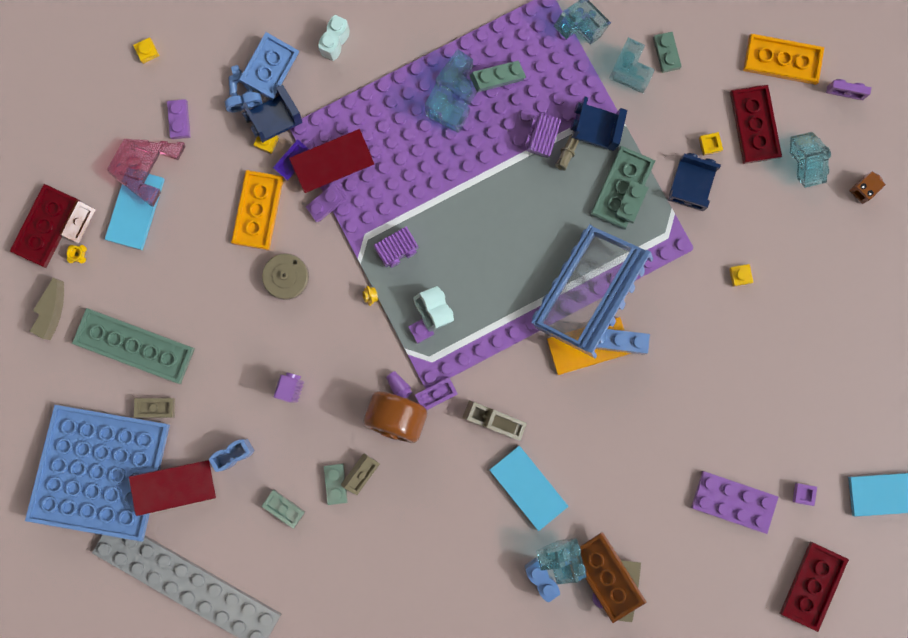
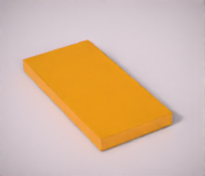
M751 33L748 39L743 71L817 85L819 83L825 47Z
M250 170L245 171L231 241L232 244L270 250L284 180L283 176Z
M620 317L615 318L616 322L613 327L608 326L607 328L625 331ZM585 327L564 334L578 341ZM554 337L547 338L557 375L632 354L595 349L597 357L593 358Z

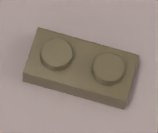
M134 398V418H175V398Z
M364 453L341 485L346 490L358 495L380 463Z

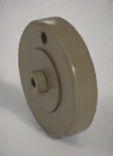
M286 253L278 254L265 264L262 272V281L265 289L272 296L282 300H290L304 292L308 285L309 272L304 262L297 256Z

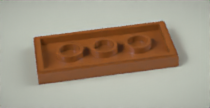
M603 532L570 553L612 623L647 603Z

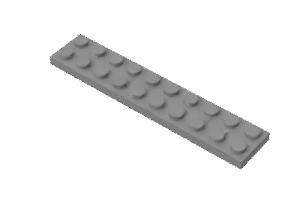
M102 535L92 552L94 555L238 638H268L281 616V613L146 535L142 542Z

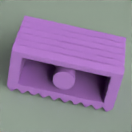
M539 113L537 117L534 116L530 126L533 128L532 134H528L525 141L526 151L546 158L550 157L561 119Z
M407 226L373 245L385 267L390 266L391 268L398 265L403 257L410 258L417 253L416 250L419 249Z
M288 372L286 376L280 374L273 397L292 403L299 402L300 391H302V384H304V381L300 380L301 376Z

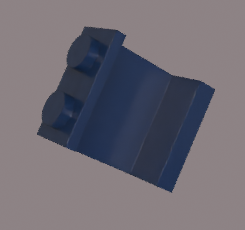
M283 85L276 87L278 97L274 98V100H269L249 110L246 103L242 104L244 108L242 115L247 123L251 122L252 126L250 128L255 137L259 136L262 143L303 123L300 112Z
M585 96L581 102L576 104L574 113L577 115L570 127V130L573 131L571 138L614 151L620 145L628 110L620 108L616 114L587 105L588 97Z
M684 153L680 158L668 201L705 211L710 203L708 197L715 174L720 169L721 164H717L713 159L698 158V155L694 153Z

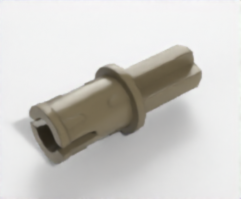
M569 136L565 147H562L560 150L561 155L555 164L556 168L559 170L563 169V171L567 169L571 158L575 156L574 151L580 140Z

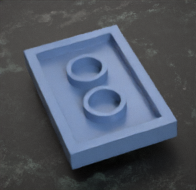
M265 32L239 82L274 100L277 94L276 87L282 85L299 54V50Z

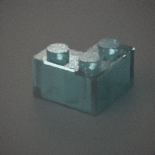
M579 0L562 12L554 27L566 40L578 32L591 45L602 37L611 22L589 0Z
M628 37L609 79L644 93L655 69L638 62L645 45Z
M457 49L436 78V87L466 108L477 94L473 82L466 78L473 68V59Z
M435 84L425 103L427 117L458 133L470 114L468 105L461 100H458V102L453 100V93L443 85L440 87Z
M813 132L791 136L790 154L798 162L797 179L804 188L827 183V175L829 174L828 163L831 157L829 147Z
M577 538L558 540L536 551L541 571L553 569L557 585L577 583L587 577Z

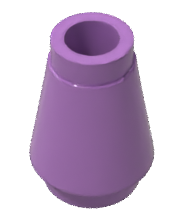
M396 371L386 377L393 394L404 398L412 394L411 387Z

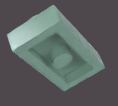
M673 31L654 35L653 40L662 73L679 70L682 66Z
M631 180L615 216L633 224L649 187Z
M344 464L324 466L327 504L348 503L347 490L341 485L345 479Z
M272 490L262 505L264 509L293 529L305 514L304 510L276 490Z

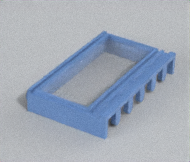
M589 224L588 228L582 232L578 245L573 247L569 260L563 264L559 277L554 279L549 294L544 296L540 309L534 313L531 323L536 329L596 358L597 354L594 350L599 342L602 344L605 342L606 336L604 333L608 326L613 327L616 320L614 316L618 309H624L626 305L624 299L628 292H634V282L637 276L642 277L644 275L645 269L643 266L647 260L652 262L653 256L651 251L637 247Z

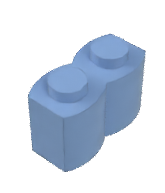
M248 439L236 440L226 449L215 452L209 458V461L215 472L230 469L237 461L247 459L255 450Z
M534 558L524 565L528 578L536 585L539 594L545 601L551 602L560 595L558 585L548 575L547 569L538 558Z

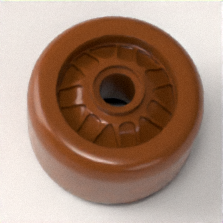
M377 391L371 397L363 423L368 429L385 437L407 443H416L420 438L427 418V409L407 398Z

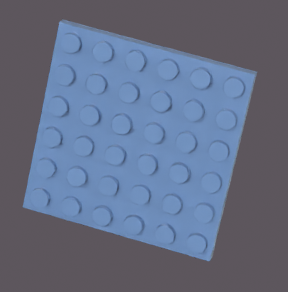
M54 405L25 521L144 541L150 513L139 516L135 515L129 477L160 470L170 425Z

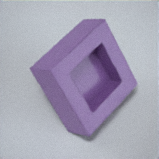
M423 319L408 326L417 343L435 335L433 331H428Z
M795 483L793 502L815 506L817 487Z

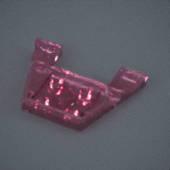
M124 139L107 171L146 203L154 207L161 191L144 183L160 154L179 160L185 149V144L183 142L175 144L168 143V141L157 143L149 142V140Z

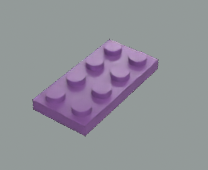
M702 471L691 508L768 534L779 497Z

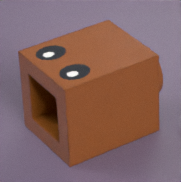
M872 171L865 175L849 191L864 204L871 200L886 184L879 174Z

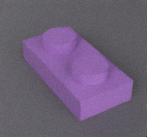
M836 79L827 86L826 93L863 101L871 94L872 87H867L863 83L852 84L847 83L843 79Z
M186 99L167 101L170 138H191L188 101Z
M333 183L309 203L306 208L314 220L320 222L347 198L338 185Z
M449 377L415 394L419 404L427 410L458 395Z

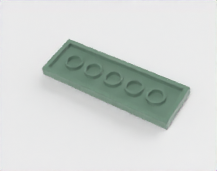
M86 308L72 344L178 384L182 383L195 348L89 308Z

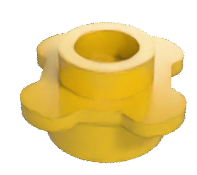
M84 245L68 246L67 261L71 264L74 262L85 263L87 248Z
M366 286L362 295L365 303L367 302L371 306V304L378 301V296L374 287Z

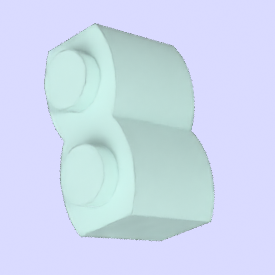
M334 15L329 20L327 31L321 36L318 44L323 57L334 61L340 55L341 45L346 42L350 33L346 19Z
M438 286L413 297L414 303L422 315L423 322L429 332L454 321L453 311L446 304L445 294Z

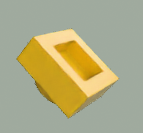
M150 37L133 45L143 64L160 56Z
M719 132L699 137L703 156L723 151Z
M277 135L263 143L258 136L253 146L272 154L279 136Z
M750 264L729 268L733 287L754 283Z

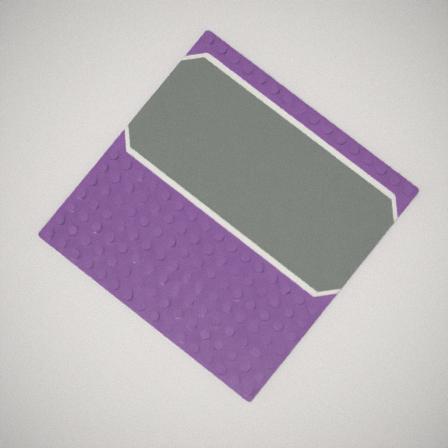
M533 0L302 118L303 123L290 129L295 140L298 139L308 149L317 147L355 130H361L375 165L320 188L324 192L335 183L347 198L333 210V213L371 286L376 289L378 299L426 389L448 377L451 378L540 331L531 323L532 317L540 309L544 296L549 294L554 279L559 277L563 264L569 260L573 247L578 245L582 232L588 228L589 224L637 247L651 251L653 260L652 262L647 260L644 264L645 272L643 276L693 250L692 243L652 171L645 184L649 189L633 224L629 222L625 230L590 215L620 146L642 154L625 124L620 145L614 151L579 141L574 151L575 156L571 158L567 169L563 171V169L559 170L555 167L561 155V148L565 147L569 136L573 132L570 130L573 119H576L577 114L574 111L578 102H581L586 96L588 97L587 105L615 114L618 111L556 0ZM519 60L526 76L523 81L477 93L469 76L472 72ZM539 113L561 119L557 136L548 158L526 151L525 141L527 135H531L533 130L530 127L534 116L537 117ZM407 226L419 247L416 250L417 253L410 258L403 257L395 267H385L373 245ZM594 237L544 324L550 326L603 298L629 252ZM438 286L445 294L446 304L453 311L454 321L433 330L435 335L417 343L408 327L422 319V315L418 311L413 297Z

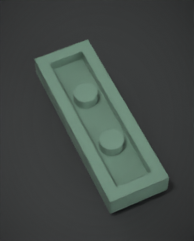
M519 60L474 71L469 75L477 93L520 82L526 78Z

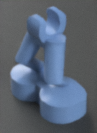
M238 65L232 66L233 75L229 76V95L231 97L224 101L226 110L231 113L242 111L244 109L243 103H246L248 108H255L261 105V94L253 92L254 90L246 85L244 86L247 91L242 96L237 94V84L243 73Z

